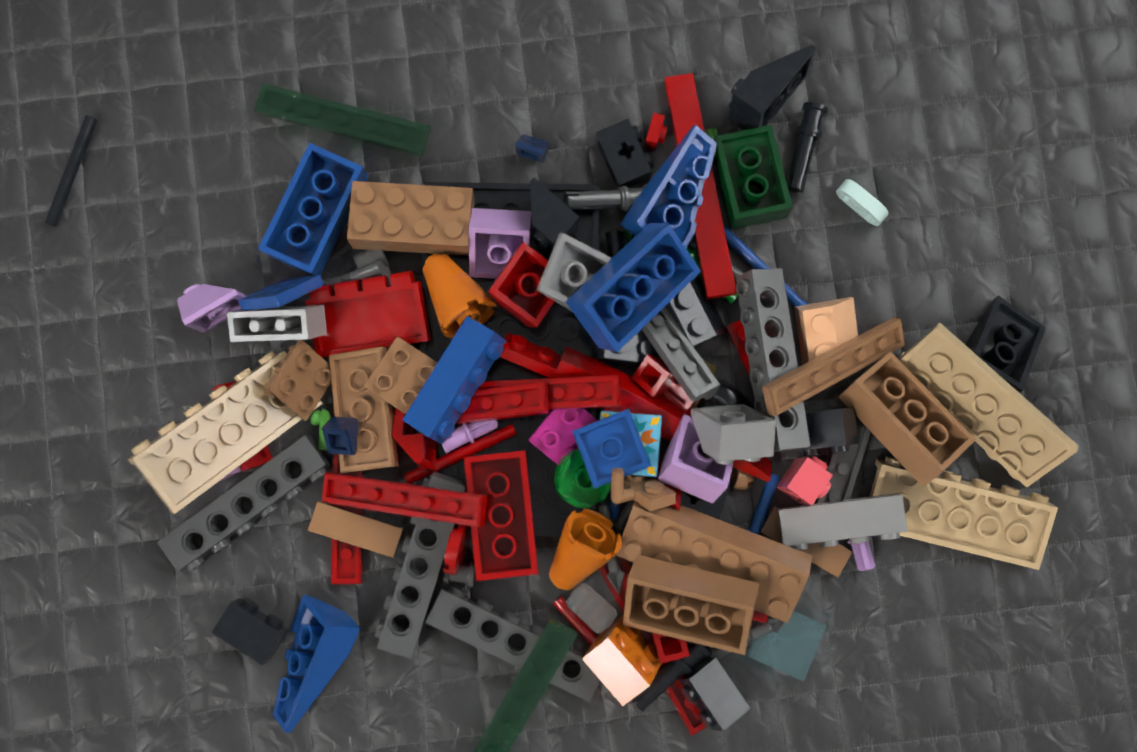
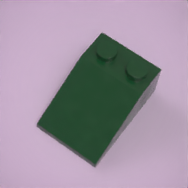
M772 125L714 136V141L717 143L715 150L723 203L730 230L787 219L793 206Z

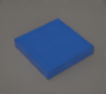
M320 275L283 279L238 301L241 309L244 311L281 307L322 287L324 284Z
M630 409L572 431L594 489L611 483L613 468L624 469V477L652 467Z

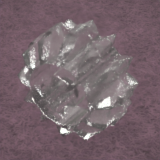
M582 583L578 588H575L566 601L567 606L595 633L601 634L606 628L608 629L617 616L616 609L586 583Z

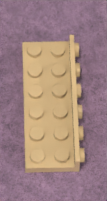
M940 322L906 353L902 352L898 356L902 364L976 439L975 442L985 450L986 454L991 459L998 461L1007 469L1013 479L1019 480L1024 486H1030L1077 452L1079 445Z
M273 350L258 360L261 365L253 371L248 367L234 377L236 383L229 388L222 385L209 394L212 400L201 406L200 403H197L184 412L186 418L176 424L174 421H171L159 429L157 432L160 436L151 443L146 439L131 449L134 455L128 458V461L137 467L172 514H176L302 419L276 396L272 398L264 393L266 389L265 383L269 382L273 374H277L275 368L282 367L279 362L286 357L287 353L285 351L277 354ZM321 400L318 402L314 410L323 404Z
M886 456L885 461L876 459L875 465L878 469L870 497L896 493L902 495L908 532L899 533L900 536L1036 570L1040 569L1058 507L1048 501L1049 497L1031 492L1030 496L1019 494V489L1002 485L1001 489L990 487V482L978 478H973L972 482L961 480V475L950 471H944L943 475L940 474L923 487L896 458Z

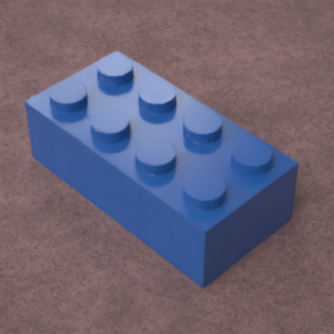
M309 143L258 250L266 256L310 276H321L349 218L352 181L366 182L369 175L365 169L354 162Z
M649 223L577 290L566 303L599 348L618 352L701 271L670 223Z

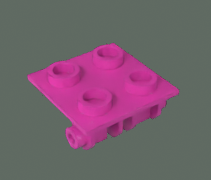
M584 408L553 409L528 441L558 465L564 455L578 448L572 431L598 420Z

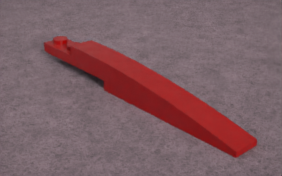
M507 332L504 338L506 343L503 344L501 358L548 378L620 375L621 407H605L604 411L621 412L630 409V412L634 414L662 416L661 437L672 440L684 414L691 417V411L684 413L664 394L652 397L631 379V376L566 346L563 355H559L551 348L538 346L520 335H513ZM761 457L760 461L757 462L745 461L743 459L734 460L733 468L769 482L771 479L772 461L766 457Z

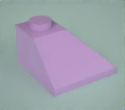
M195 284L184 291L185 295L179 297L177 301L184 325L204 333L227 320V312L241 310L238 300L246 297V295L235 289Z

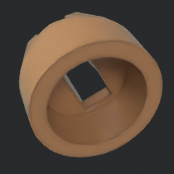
M733 468L730 477L731 488L738 490L750 488L754 481V476Z

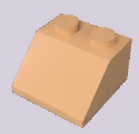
M854 297L794 307L801 363L803 365L858 336Z

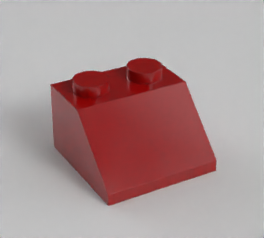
M522 242L494 281L488 293L504 311L524 326L538 327L555 302L537 291L548 260L525 242Z

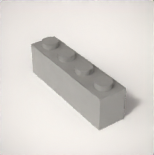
M897 493L777 508L781 542L797 550L808 549L807 544L817 542L820 543V547L838 545V540L850 539V543H864L869 541L868 536L881 535V540L900 538L899 533L908 532L903 497Z

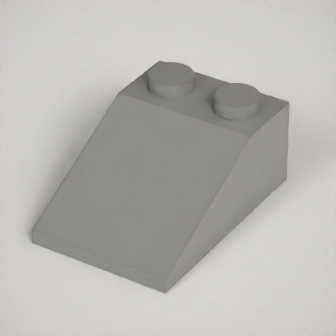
M560 233L537 291L572 311L566 301L612 258L564 233Z

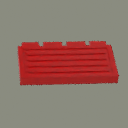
M406 271L390 275L392 286H389L387 275L363 278V291L361 290L360 281L357 279L335 283V295L331 284L322 285V287L310 292V299L305 300L306 306L324 305L327 335L312 338L315 352L321 357H328L329 355L376 347H390L397 336L408 344L431 340L421 281L415 282L413 272Z

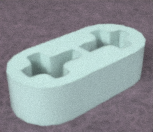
M846 179L836 190L838 197L872 225L879 226L889 214L882 203L853 180Z

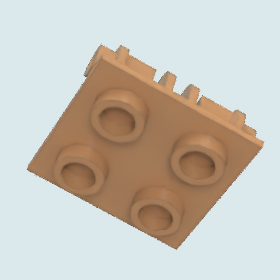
M397 336L363 387L406 414L437 365V362Z
M299 340L295 346H290V351L284 360L279 362L282 367L275 368L277 374H273L269 382L265 383L266 389L264 393L272 398L276 396L304 421H307L331 384L330 365L307 343Z

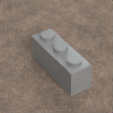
M324 305L285 306L247 311L241 309L227 312L230 342L305 340L327 335Z

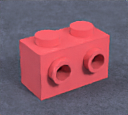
M814 456L812 458H795L779 481L777 488L799 504L813 505L818 497L820 499L823 498L832 485L829 480L833 475L826 471L828 465Z

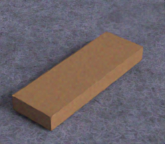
M317 502L308 531L392 558L396 555L404 528L322 502Z
M773 506L760 532L782 544L777 507ZM819 542L807 544L808 549L799 550L812 555L811 563L837 578L852 554V551L840 544L820 547Z

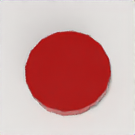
M459 524L458 529L453 528L450 532L444 556L445 565H447L443 569L444 573L455 576L458 574L465 556L471 526Z

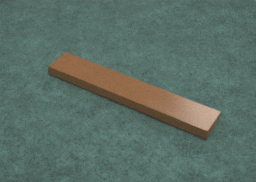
M893 317L762 386L767 414L775 417L880 360L890 351L894 352L905 346L901 319Z

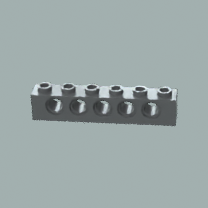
M782 268L750 270L736 277V292L740 300V318L744 326L745 350L749 359L750 381L753 385L755 397L754 409L776 420L774 452L811 447L804 402L774 417L767 414L762 386L798 368Z
M304 435L164 536L157 544L177 572L187 569L189 572H192L206 562L203 557L212 551L214 554H217L230 544L228 539L236 533L238 536H242L254 527L252 523L260 516L267 518L279 509L277 504L286 498L290 501L303 492L301 486L310 480L312 483H315L323 478L325 472H327L325 469L332 464L322 450L318 449V445L312 436ZM294 462H298L302 466V473L298 478H294L290 474V467ZM271 479L277 483L278 487L277 492L273 496L266 492V484ZM246 497L250 498L253 503V508L249 513H245L241 506L243 499ZM221 515H224L228 520V527L225 531L220 530L217 525V520ZM196 533L203 537V545L200 549L193 544V537Z
M436 471L433 472L430 478L425 477L422 486L466 492L467 489L466 481ZM417 517L411 518L410 523L415 524L412 536L407 534L401 552L406 553L404 563L397 564L392 580L397 581L394 592L389 591L383 609L388 610L386 620L380 619L374 637L380 638L377 649L412 659L444 561L449 535L455 527V523ZM432 529L436 533L437 539L431 542L426 541L422 537V530ZM417 557L425 559L428 567L423 570L417 569L413 565V559ZM404 587H415L419 596L415 598L408 597L404 593ZM395 616H406L410 624L406 626L399 625L395 620Z
M451 585L449 589L446 587L441 589L425 623L591 702L600 679L582 660L585 654L574 649L575 644L561 637L556 641L546 636L548 631L537 625L532 624L529 628L519 623L521 618L510 612L505 611L502 615L492 610L494 605L483 599L478 598L475 602L465 597L467 592L461 588ZM459 607L469 609L471 620L468 622L459 621L456 618V609ZM487 620L496 622L499 631L495 635L486 634L482 629L483 622ZM519 633L523 635L526 644L521 648L511 646L509 637L512 634ZM540 647H548L552 650L553 657L548 661H541L536 656V651ZM568 660H575L580 664V669L575 674H568L563 669L564 663Z

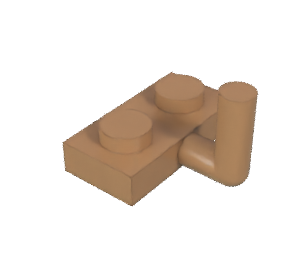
M612 469L611 500L613 503L620 504L635 500L649 511L675 504L676 493L653 477L638 475L624 477V469Z

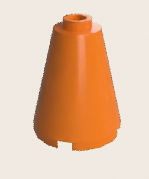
M436 253L426 259L422 270L444 336L454 338L467 316L482 325L493 316L495 311L492 307H496L494 300L447 254L440 255Z
M583 509L581 513H576L575 510L567 517L549 571V577L557 588L563 590L573 589L617 555L622 546V538L620 533L616 535L611 529L614 524L608 518L590 509Z

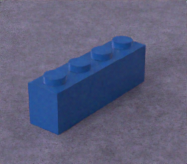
M467 316L402 420L427 437L443 444L453 433L455 424L462 412L466 411L470 406L471 398L477 388L486 380L487 372L493 362L501 356L503 344L506 343V340L496 332Z

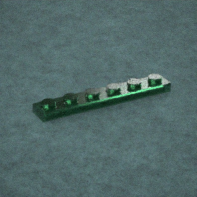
M264 83L261 85L254 109L259 115L424 156L431 131L429 125Z
M550 617L473 752L510 751L578 632Z

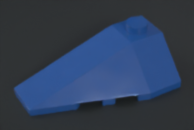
M697 125L692 126L636 198L620 225L635 237L649 223H670L686 248L695 234L697 223L694 222L698 207L702 206L704 197L701 194L705 179L710 174L717 143Z
M303 595L292 621L291 632H295L292 649L286 650L285 659L288 660L287 675L280 679L273 712L274 718L285 733H291L348 657L360 630V627L347 612L309 595Z

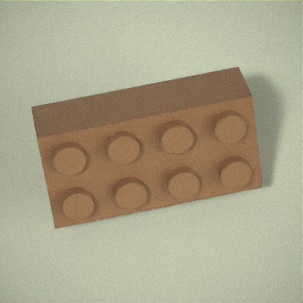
M352 181L347 240L353 249L469 256V224L472 208H474L475 204L473 189Z
M891 351L854 381L839 396V399L848 408H854L856 417L923 487L943 473L976 440Z
M636 555L628 576L623 625L745 655L759 583Z

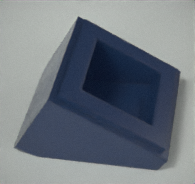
M523 134L515 145L517 155L542 163L545 160L549 142Z
M332 417L322 427L328 453L355 455L357 452L358 436L357 418Z

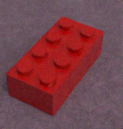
M526 451L464 457L467 492L487 495L484 527L471 526L476 581L538 574L539 568Z

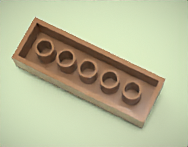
M636 501L622 535V546L616 555L631 562H634L636 555L757 582L759 587L754 610L786 623L789 622L810 576L812 555L683 505H680V511L671 506L649 511Z

